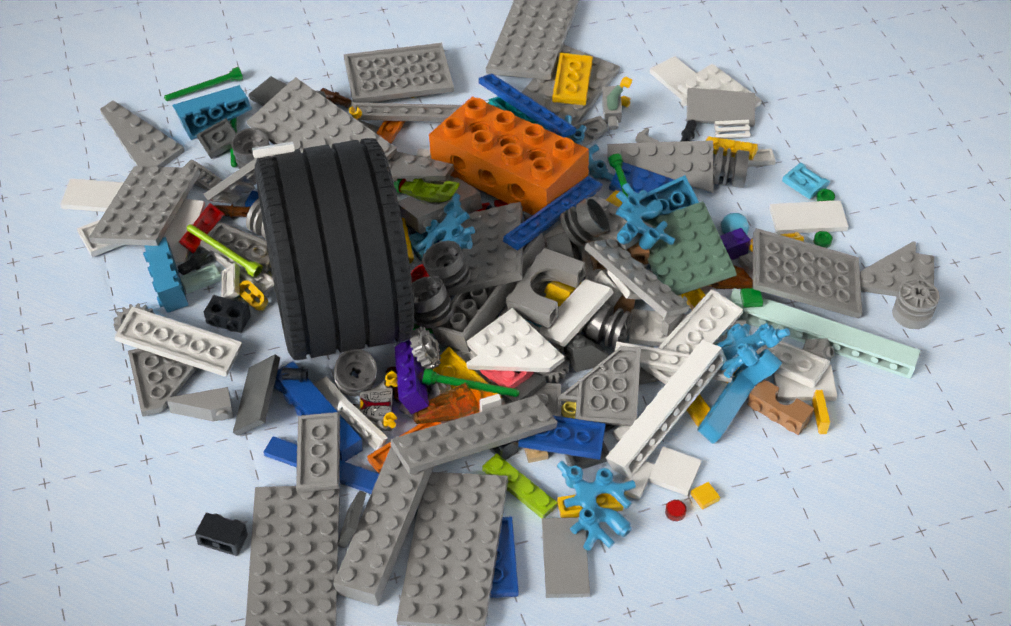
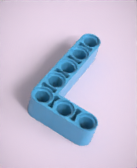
M767 348L758 353L760 358L754 365L746 366L743 364L732 376L731 383L728 382L697 428V431L712 444L717 442L723 435L754 386L772 375L781 366L782 361Z

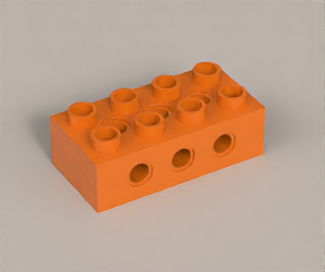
M472 96L429 134L431 159L453 164L454 171L450 176L458 177L467 184L508 204L521 202L523 211L530 215L540 211L588 176V148L573 142L570 138L561 137L550 132L539 124H533L519 118L510 111H505L488 104L481 98Z

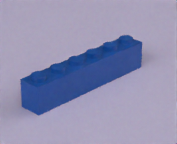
M293 361L283 366L286 368H299ZM282 368L278 369L274 388L277 392H282L284 399L289 405L292 404L295 407L298 416L338 412L309 379L303 382L299 380H282L281 375L287 373H282ZM340 415V460L346 462L362 452L363 445L361 437Z

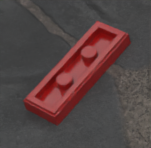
M209 203L192 225L208 234L221 220L224 213ZM187 231L178 243L191 253H194L200 246L201 239Z

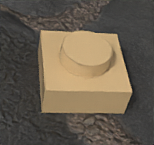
M524 448L528 463L548 459L547 451Z

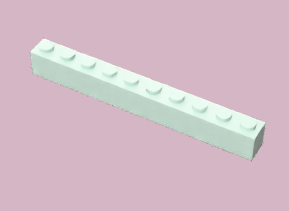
M733 289L729 300L743 309V313L738 320H746L747 324L756 327L768 323L774 329L782 330L788 328L790 335L787 337L805 343L806 339L828 338L835 354L911 379L920 354L919 349L762 297V307L743 308L740 290Z

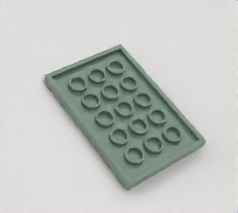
M704 201L670 212L667 215H660L644 221L652 225L653 228H656L662 221L667 222L668 226L664 229V232L675 238L672 245L659 239L649 249L648 263L657 279L663 284L668 285L676 295L737 275Z

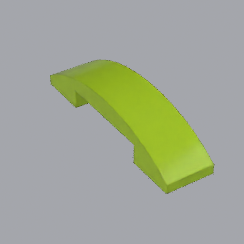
M414 179L413 181H405L400 191L419 200L440 203L448 201L460 184L459 182L445 181L443 185L425 183L422 179Z

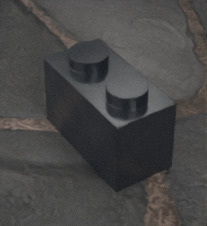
M206 512L195 532L198 545L238 556L248 533L246 524L237 519L230 520L220 514Z

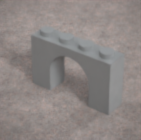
M458 177L449 180L459 182L460 184L455 193L461 196L459 200L461 203L460 207L464 212L469 214L482 208L481 195L478 190ZM412 196L398 201L401 217L405 218L406 224L419 234L427 232L426 227L431 226L432 220H437L441 223L445 219L447 214L444 212V207L449 202L438 205H426Z
M544 248L535 257L532 266L527 268L523 280L518 281L514 291L507 296L506 304L508 311L513 308L522 318L550 328L559 315L558 303L536 294L533 289L545 281H558L577 288L586 276L585 262Z

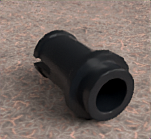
M303 366L300 368H282V373H287L281 375L282 380H299L303 382L308 379V369H304Z

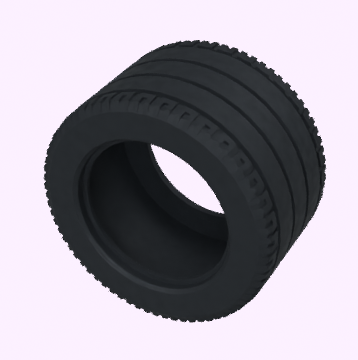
M375 138L361 139V142L352 140L333 143L332 148L327 144L303 148V153L299 149H295L294 152L277 154L272 158L271 156L257 158L255 162V175L269 260L288 353L293 360L307 359L306 355L310 354L311 358L336 354V349L342 353L355 349H364L365 344L370 348L391 344L394 342V339L397 342L410 339L414 327V300L409 257L391 170L386 155Z

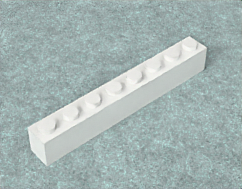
M702 340L694 348L690 356L682 363L677 372L671 376L667 384L658 392L657 396L646 407L640 417L634 421L626 434L610 450L606 459L612 470L630 479L725 363L726 357L721 347Z

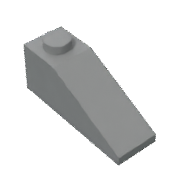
M228 387L167 398L170 413L213 422L233 418Z

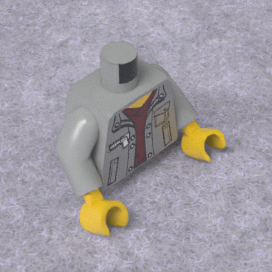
M393 371L387 373L386 380L376 387L361 392L359 404H353L381 431H392V428L396 426L394 420L398 419L393 413V390L391 385L393 387L398 386L397 374Z

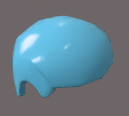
M730 213L720 223L723 234L742 228L746 234L749 232L748 221L740 213Z

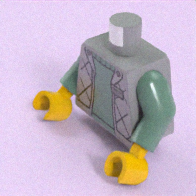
M623 77L620 85L603 87V118L610 130L619 128L618 123H621L622 106L628 108L631 103V98L621 96V93L624 91L623 87L629 89L632 84V79L628 77Z

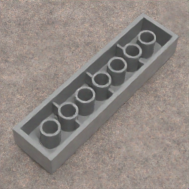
M542 233L523 246V277L527 268L531 267L534 263L535 257L546 248ZM518 281L471 292L458 293L452 300L454 306L453 315L442 325L432 328L438 344L470 352L471 349L467 346V341L493 322L506 304L509 293H512L516 288Z
M391 446L358 523L357 530L353 535L333 584L337 595L379 606L434 467L409 474Z

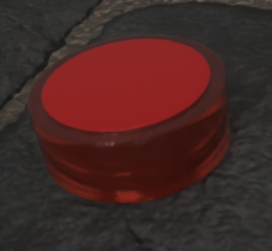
M671 500L666 504L665 515L671 521H681L686 516L687 507L680 500Z

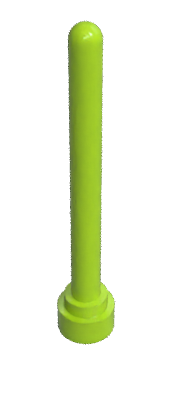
M187 225V231L245 267L247 274L253 278H256L261 273L263 266L258 262H249L195 226Z

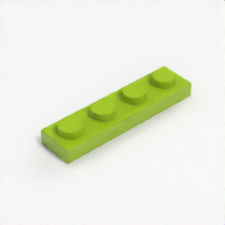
M497 453L482 465V471L487 475L508 476L507 491L540 518H546L557 507V501Z

